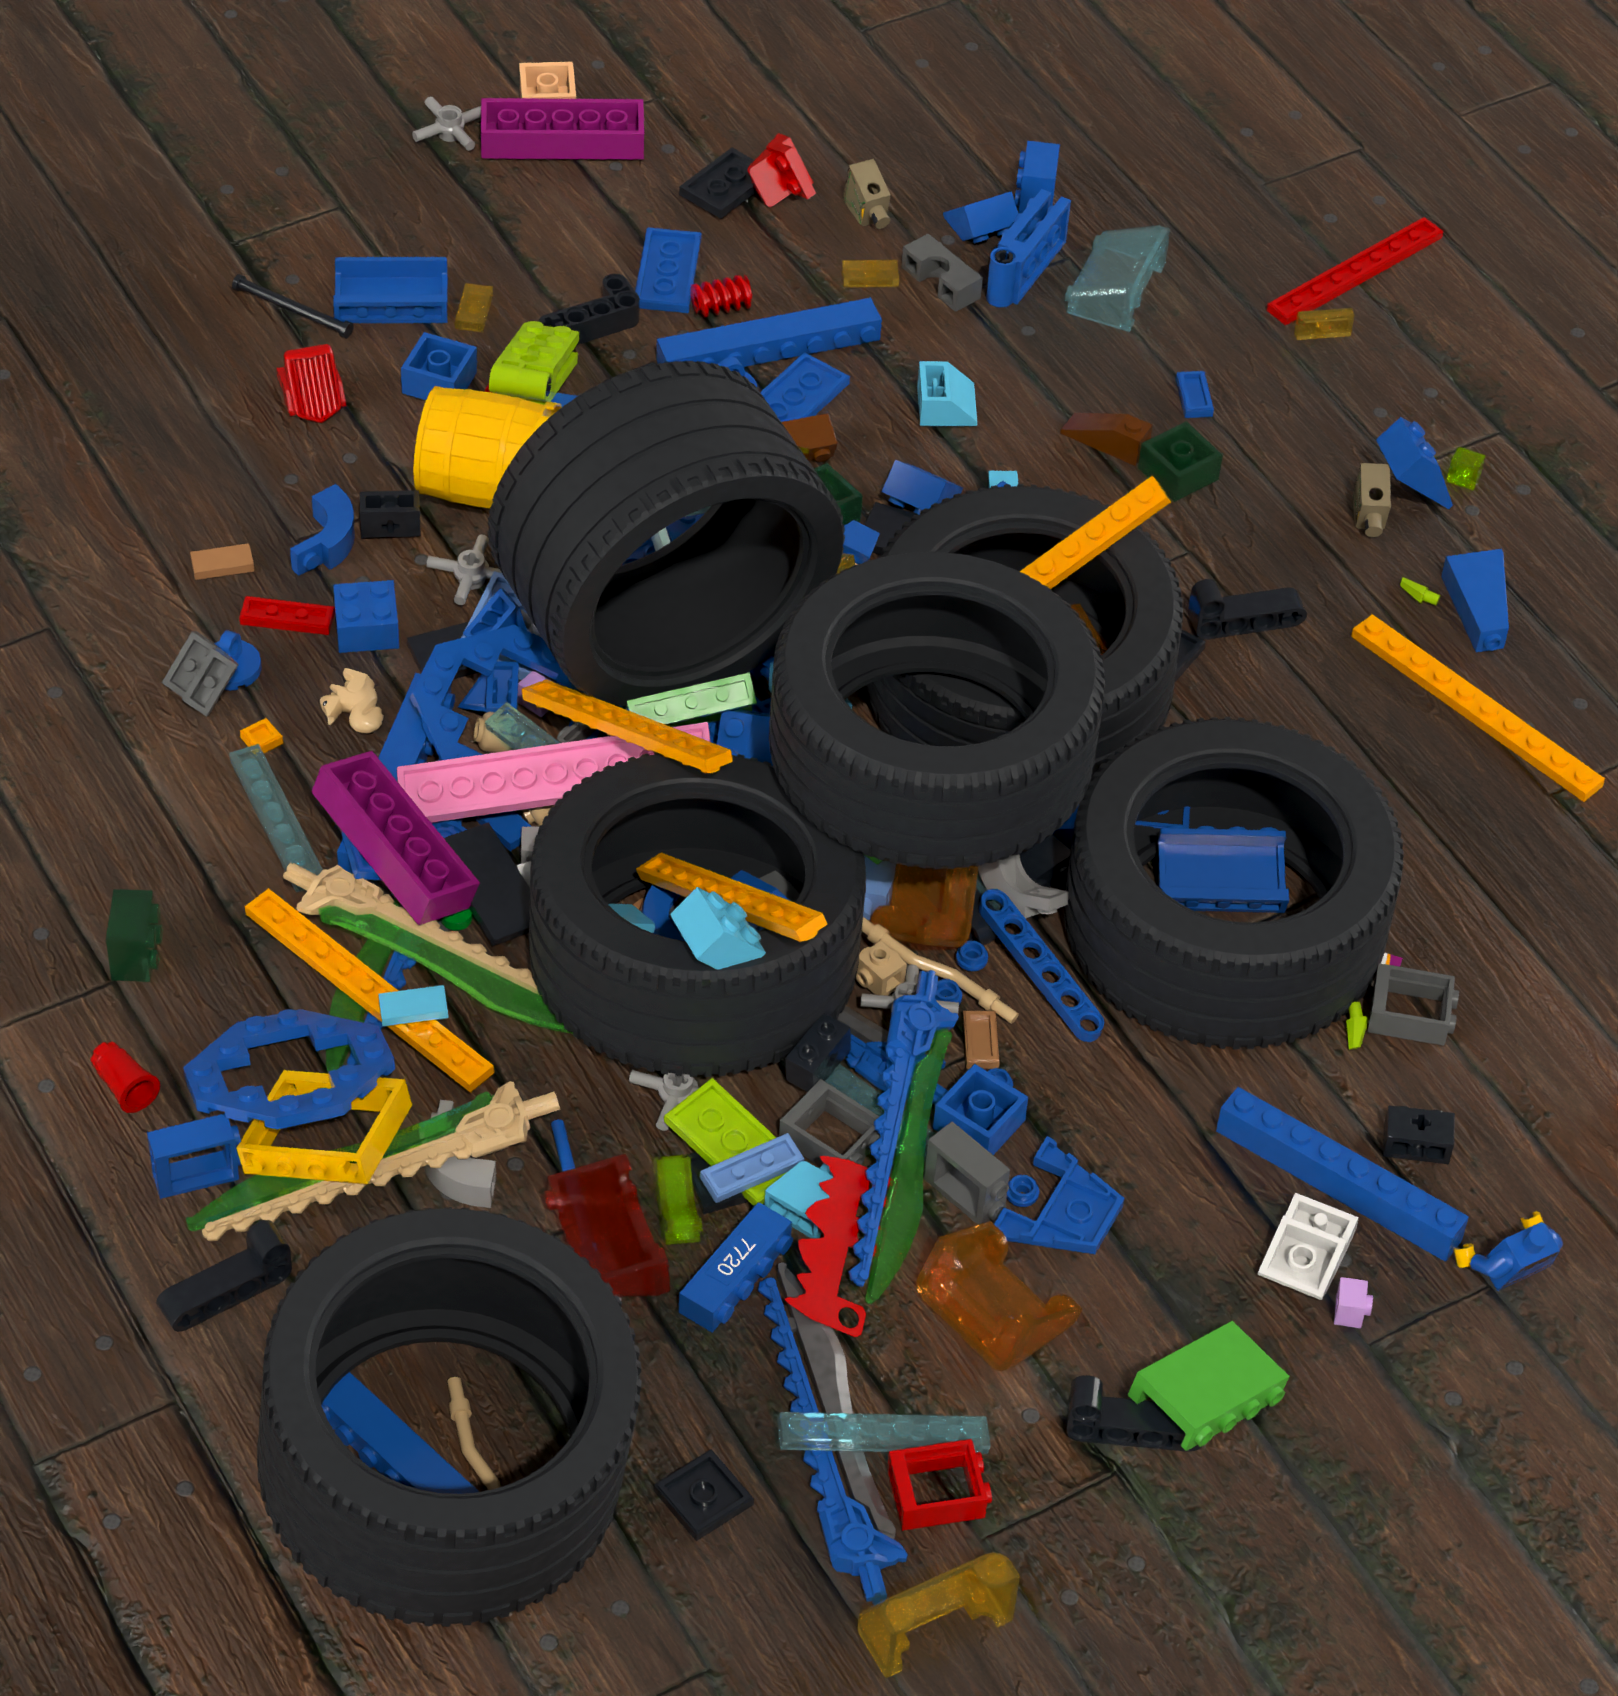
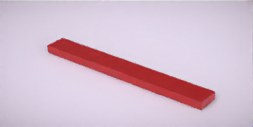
M1423 217L1267 304L1266 311L1286 326L1442 239L1443 230Z

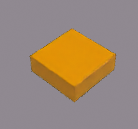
M267 718L240 730L241 739L257 757L283 744V736Z

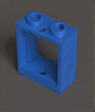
M225 1114L147 1132L151 1169L160 1199L239 1180L238 1166L241 1165L236 1148L241 1142L237 1125L231 1126L229 1118H225ZM222 1146V1151L169 1163L168 1158Z

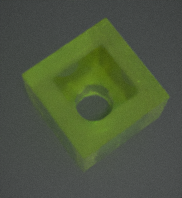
M1458 446L1450 463L1447 482L1474 490L1481 477L1486 455Z

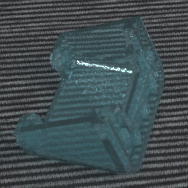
M1155 225L1103 231L1101 236L1096 235L1088 260L1074 285H1069L1066 291L1067 313L1130 332L1135 322V319H1133L1134 308H1139L1142 293L1154 271L1161 273L1165 266L1170 228Z

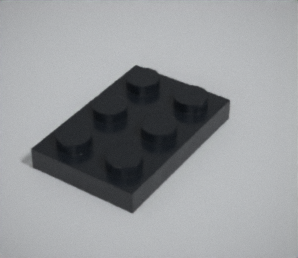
M731 147L679 186V195L721 219L757 192L748 174V167L754 159Z

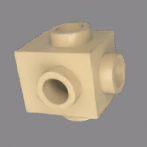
M879 941L872 947H866L860 952L856 979L861 986L868 988L875 995L888 996L896 990L899 984L905 982L907 964L901 959L897 951L890 949L882 941Z

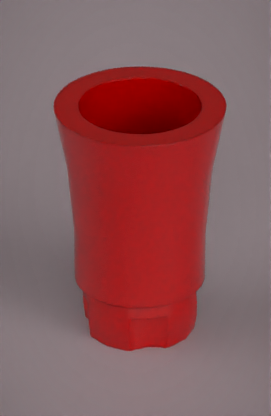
M112 1041L109 1043L103 1042L93 1050V1055L90 1058L91 1064L96 1069L99 1077L111 1090L124 1112H138L155 1100L160 1090L159 1079L138 1064L125 1049Z

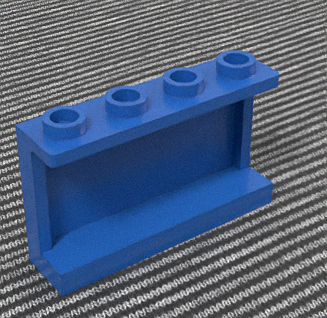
M336 257L335 295L333 299L334 318L342 322L349 321L352 323H448L447 258Z
M1171 825L1161 828L1157 839L1158 887L1172 899L1194 911L1285 913L1289 903V889H1286L1284 842L1286 840V831H1278L1272 827L1260 830L1231 827L1227 830L1215 829L1211 826L1184 829L1179 825Z

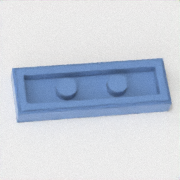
M786 1133L702 1170L699 1177L715 1203H718L788 1172L805 1159L790 1135Z

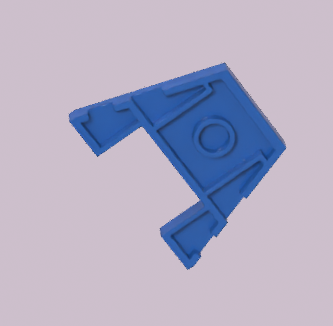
M1047 1136L1034 1157L1033 1165L1062 1179L1036 1221L1003 1208L991 1228L990 1237L1004 1241L1096 1254L1120 1213L1125 1198L1095 1173L1089 1174L1078 1165V1159L1070 1153L1066 1155L1057 1147V1142Z

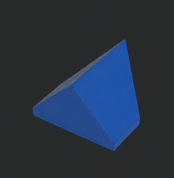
M499 588L463 634L468 637L511 625L527 629L520 607L503 588Z
M497 661L490 676L481 674L457 708L483 712L517 713L519 662Z

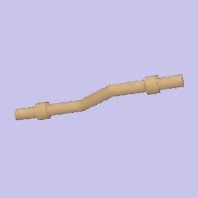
M863 917L862 932L868 935L867 939L874 944L882 941L890 949L897 951L901 959L907 964L916 965L925 972L933 970L936 972V976L953 980L961 989L979 1001L978 1005L987 1011H996V1014L1011 1024L1015 1022L1019 1013L1000 1001V996L991 989L985 990L957 969L915 954L891 937L889 930L880 924L874 925Z
M452 1377L447 1381L451 1398L449 1411L451 1419L456 1422L462 1454L484 1483L487 1490L500 1488V1481L475 1448L469 1420L472 1412L469 1400L464 1396L461 1378Z

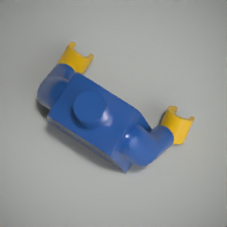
M1535 1211L1532 1213L1534 1217L1529 1219L1521 1218L1524 1230L1502 1240L1486 1257L1480 1254L1475 1255L1473 1244H1464L1463 1249L1454 1248L1453 1250L1459 1268L1471 1266L1473 1270L1488 1276L1497 1291L1550 1267L1563 1246V1240L1556 1231L1544 1224L1540 1212Z

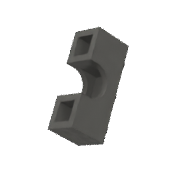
M926 234L903 246L901 268L919 282L930 277H938V298L955 312L981 299L983 277L930 234Z

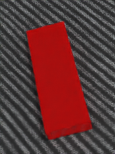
M245 596L239 621L240 625L329 635L335 615L334 606Z

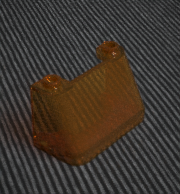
M896 864L891 905L877 907L871 917V922L874 925L880 924L889 930V935L899 941L934 946H963L970 936L979 866L934 869Z
M989 1221L938 1237L918 1275L917 1290L922 1299L991 1367L998 1371H1004L1017 1366L1073 1326L1083 1309L1071 1297L1065 1294L1051 1297L1047 1304L1041 1301L1003 1264L1008 1252V1242L1003 1232Z

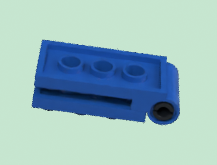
M1041 189L1035 198H1030L1023 213H1018L1012 227L1004 231L998 243V248L992 250L990 254L986 300L989 304L995 307H1007L1012 303L1017 305L1066 243L1071 200L1061 196L1054 206H1050L1051 192Z

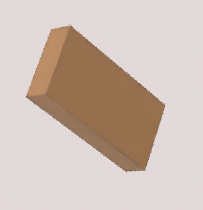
M249 543L190 552L195 580L254 572V562Z
M963 1011L966 1069H970L974 1064L983 1069L999 1068L996 1011Z

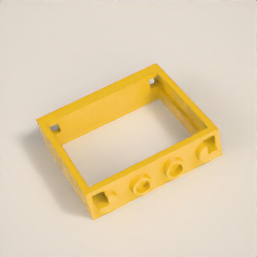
M283 1070L267 1097L268 1101L278 1100L285 1095L297 1096L311 1093L318 1088L330 1089L332 1087L329 1074ZM379 1077L377 1079V1086L363 1099L357 1097L351 1102L352 1110L380 1112L357 1153L271 1146L280 1129L265 1127L264 1121L254 1119L236 1148L244 1174L368 1184L412 1107L405 1079Z

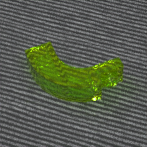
M685 1154L654 1157L658 1207L666 1245L700 1242L699 1232H702V1219L697 1214L690 1156Z

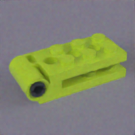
M537 321L524 323L491 369L489 379L490 392L519 397L545 405L547 401L551 402L577 364L578 353L572 351L579 342V332L573 331L566 326H543L541 322Z

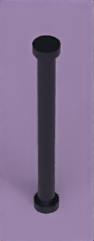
M237 274L232 282L234 290L238 292L243 290L340 333L341 337L347 339L353 332L354 324L352 322H342L250 282L246 280L244 275Z

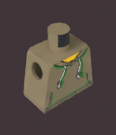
M874 159L849 165L843 201L860 225L866 226L874 223L876 228L881 229L890 223V218L887 214L890 192Z
M1360 464L1352 495L1355 527L1365 529V534L1369 537L1380 536L1383 533V529H1385L1391 507L1389 464ZM1375 489L1376 494H1370L1369 491Z

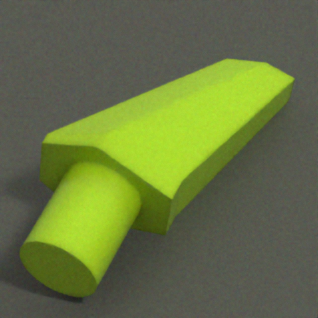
M1402 577L1400 586L1418 603L1422 604L1425 601L1437 606L1440 594L1429 591L1428 587Z
M1353 1002L1348 1009L1350 1019L1346 1020L1349 1050L1361 1047L1369 1021L1367 1016H1363L1360 1002Z

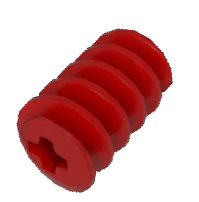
M745 274L743 278L740 275L734 276L732 280L729 277L723 278L722 283L720 280L715 279L711 284L705 281L702 282L701 286L697 283L691 285L690 294L693 309L696 313L701 311L705 318L709 315V309H712L715 316L719 315V308L721 306L725 313H730L731 304H733L736 311H740L741 302H744L747 309L751 308L752 291L749 279Z

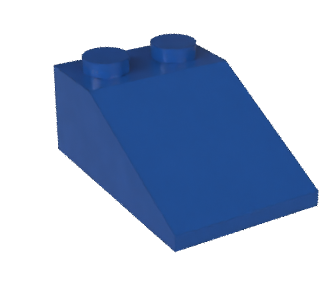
M1400 417L1376 439L1397 480L1450 509L1453 504L1440 466L1434 457L1436 452L1423 437L1425 431L1417 422L1413 421L1411 423Z
M743 709L722 712L717 745L730 749L732 755L737 756L741 754L745 755L744 758H757L759 762L763 763L766 761L773 766L769 747L770 714Z

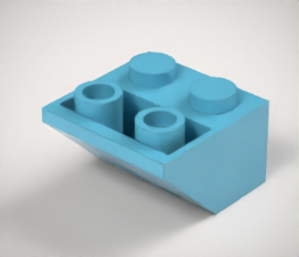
M919 361L917 391L920 426H977L974 382L949 362Z
M696 887L670 914L696 959L717 970L761 958L766 953L759 942L761 939L760 934L747 923L745 919L747 914L744 909L735 902L730 904L724 901L714 891L708 893Z

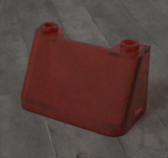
M626 1154L548 1176L549 1190L544 1191V1196L549 1211L555 1210L568 1245L574 1248V1252L580 1257H585L590 1262L589 1265L592 1268H596L601 1273L602 1280L605 1283H609L613 1288L614 1296H659L670 1292L668 1259L663 1247L660 1248L659 1244H655L638 1202L636 1186L629 1180L631 1166Z

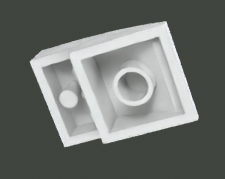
M1295 1193L1286 1215L1282 1217L1258 1271V1275L1322 1300L1354 1236L1358 1217Z

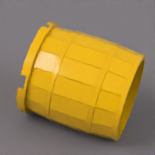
M434 386L427 397L418 426L413 467L416 490H419V494L430 495L453 503L490 508L497 486L516 453L549 417L562 408L561 404L547 401L545 405L519 397L497 393Z

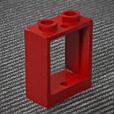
M972 1439L889 1451L887 1473L902 1531L985 1518L987 1504L992 1503V1493L989 1482H983L981 1473H984L983 1457L981 1452H975ZM963 1467L970 1497L921 1505L916 1504L910 1474Z

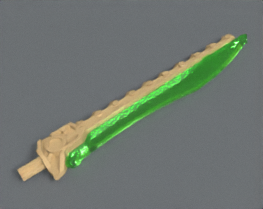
M290 863L287 866V871L283 874V878L307 890L306 894L302 897V901L297 904L296 909L298 912L320 915L321 921L326 924L339 925L416 960L445 977L488 1008L533 1025L573 1034L572 1031L568 1032L564 1028V1023H559L556 1020L555 1014L550 1013L548 1005L544 1004L542 995L538 993L537 985H535L532 978L533 975L528 968L514 969L510 967V962L505 956H490L486 954L487 950L482 944H467L462 941L463 936L458 931H443L439 929L440 924L436 920L418 925L406 909L394 905L392 897L389 894H384L380 887L363 878L355 879L353 874L344 870L339 865L328 870H322L318 875L295 863Z
M510 1081L498 1088L495 1095L484 1092L477 1095L471 1102L399 1130L368 1184L373 1183L375 1186H385L393 1176L401 1174L402 1177H413L421 1167L429 1165L430 1168H441L447 1159L456 1156L458 1159H468L470 1156L478 1158L517 1143H524L527 1141V1132L531 1128L529 1124L530 1119L560 1110L555 1092L522 1101L514 1082ZM362 1142L330 1151L357 1153ZM254 1175L222 1194L193 1217H187L186 1224L190 1231L202 1229L203 1236L208 1241H218L227 1230L235 1229L236 1232H246L258 1220H270L274 1223L282 1212L289 1210L291 1213H302L310 1203L316 1201L319 1204H330L338 1194L343 1192L347 1193V1195H358L365 1185L368 1184Z

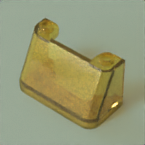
M993 1552L982 1555L867 1606L859 1614L857 1628L859 1635L885 1678L891 1677L902 1671L901 1654L909 1650L910 1645L905 1633L961 1607L965 1608L972 1621L979 1618V1615L988 1616L994 1620L997 1628L1013 1621L1020 1575L1006 1556Z

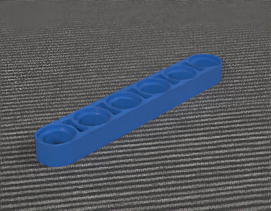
M990 889L984 892L979 903V912L983 919L1074 1035L1084 1042L1097 1040L1104 1027V1019L1097 1008L1010 898L998 889ZM996 900L1001 903L1002 909L993 911L986 906V901ZM1009 923L1016 924L1021 932L1016 935L1010 934L1005 930L1004 926ZM1027 947L1035 948L1040 956L1035 959L1029 958L1024 954L1023 949ZM1046 971L1054 972L1059 980L1054 983L1047 982L1043 978L1042 973ZM1065 995L1073 996L1077 1000L1078 1005L1068 1007L1062 1003L1061 997ZM1085 1019L1091 1020L1096 1024L1097 1029L1095 1031H1086L1081 1027L1080 1022Z

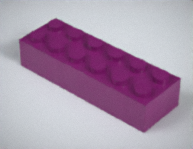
M481 98V158L644 159L643 99Z
M373 751L321 766L311 791L312 794L418 925L469 909L480 882Z

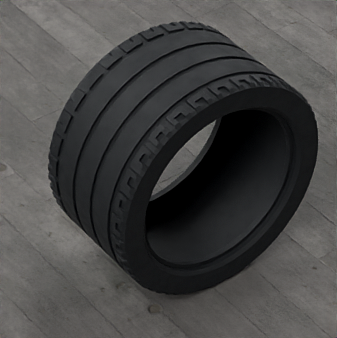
M674 361L634 369L590 388L560 408L527 439L505 470L492 499L493 503L490 507V516L488 518L489 529L487 531L489 546L492 550L491 554L497 566L569 681L579 691H583L585 695L615 704V706H626L627 701L745 674L762 664L775 654L780 633L796 605L801 603L802 599L813 588L819 587L820 583L837 574L845 541V526L842 523L843 516L836 500L757 387L737 371H730L728 367L719 366L715 363L708 364L703 361ZM711 506L696 523L672 542L643 558L622 565L636 549L660 530L693 512Z
M444 1207L443 1209L423 1208V1210L419 1211L409 1210L399 1215L391 1214L382 1220L375 1219L370 1221L369 1225L351 1230V1233L347 1236H340L335 1244L323 1248L319 1257H313L308 1262L306 1270H300L296 1275L295 1283H290L286 1289V1296L280 1300L277 1306V1313L273 1315L271 1328L266 1339L257 1445L258 1483H260L262 1501H265V1511L267 1516H270L273 1521L272 1527L275 1533L281 1535V1543L292 1551V1558L295 1562H301L303 1570L308 1575L313 1574L318 1579V1584L323 1588H330L333 1595L338 1598L344 1597L355 1607L361 1606L368 1613L374 1614L376 1612L385 1615L386 1619L393 1621L396 1618L403 1620V1623H424V1626L442 1624V1627H450L451 1624L460 1623L465 1626L471 1625L472 1622L480 1621V1623L489 1622L490 1618L497 1616L504 1618L509 1616V1613L512 1611L520 1612L525 1610L526 1605L532 1602L535 1604L543 1600L544 1595L555 1593L558 1585L569 1582L573 1577V1572H579L584 1567L587 1558L593 1556L597 1544H601L605 1532L611 1524L621 1490L640 1401L641 1362L638 1361L639 1347L635 1345L634 1341L636 1335L634 1329L629 1327L630 1319L628 1314L624 1313L621 1309L622 1302L619 1297L613 1295V1288L610 1284L602 1280L601 1273L596 1268H592L589 1265L590 1262L585 1257H580L575 1253L574 1248L563 1244L559 1238L554 1235H548L537 1226L532 1227L525 1221L520 1219L517 1221L508 1218L504 1214L499 1213L497 1215L486 1210L476 1211L462 1207L461 1209H452V1207ZM415 1343H459L500 1355L529 1373L542 1385L560 1410L570 1439L558 1454L543 1467L512 1484L477 1493H437L406 1486L389 1479L358 1459L334 1432L326 1418L322 1403L333 1387L356 1366L382 1352Z

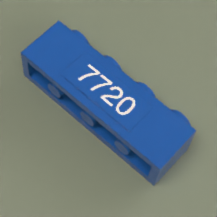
M758 1202L679 1293V1313L712 1333L720 1323L725 1324L732 1316L737 1303L749 1297L755 1282L760 1277H766L772 1269L774 1260L779 1254L784 1255L791 1247L793 1237H791L792 1221Z

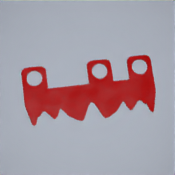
M819 1156L821 1161L829 1166L833 1174L832 1179L820 1182L819 1184L822 1190L830 1197L816 1201L807 1209L805 1214L823 1232L824 1237L798 1240L802 1259L811 1273L797 1274L798 1280L806 1291L805 1294H801L797 1298L787 1297L784 1300L808 1318L850 1336L858 1337L863 1330L866 1312L862 1306L838 1297L837 1293L848 1247L853 1248V1245L859 1241L857 1237L859 1231L857 1220L860 1218L856 1217L861 1195L869 1190L870 1180H867L865 1172L868 1168L847 1159ZM889 1177L888 1181L889 1193L885 1197L883 1207H889L893 1201L896 1183L891 1177ZM880 1226L873 1256L880 1254L884 1240V1230ZM848 1307L857 1313L859 1318L857 1326L847 1328L841 1324L838 1314L842 1308Z

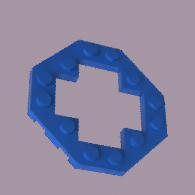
M511 625L435 645L412 691L410 699L414 708H417L423 720L422 726L430 744L434 745L439 756L438 761L483 755L458 743L469 718L441 705L461 664L489 677L500 654L555 679V683L579 691L569 681L543 638L516 625ZM571 720L569 726H571L575 722ZM597 729L587 739L597 738L601 730Z
M287 1009L275 1015L265 1017L253 1016L246 1019V1021L236 1022L186 1064L183 1069L185 1080L197 1111L208 1114L216 1110L224 1111L225 1118L247 1123L254 1118L264 1121L265 1127L278 1130L345 1115L352 1109L351 1102L355 1098L363 1099L377 1086V1079L381 1075L388 1076L395 1070L394 1056L379 1026L303 1009ZM305 1036L310 1037L316 1051L349 1045L357 1062L355 1066L344 1065L337 1070L328 1071L332 1087L330 1089L318 1088L311 1093L297 1096L285 1095L273 1101H268L262 1085L256 1087L245 1086L237 1091L229 1092L221 1074V1071L251 1065L248 1048Z

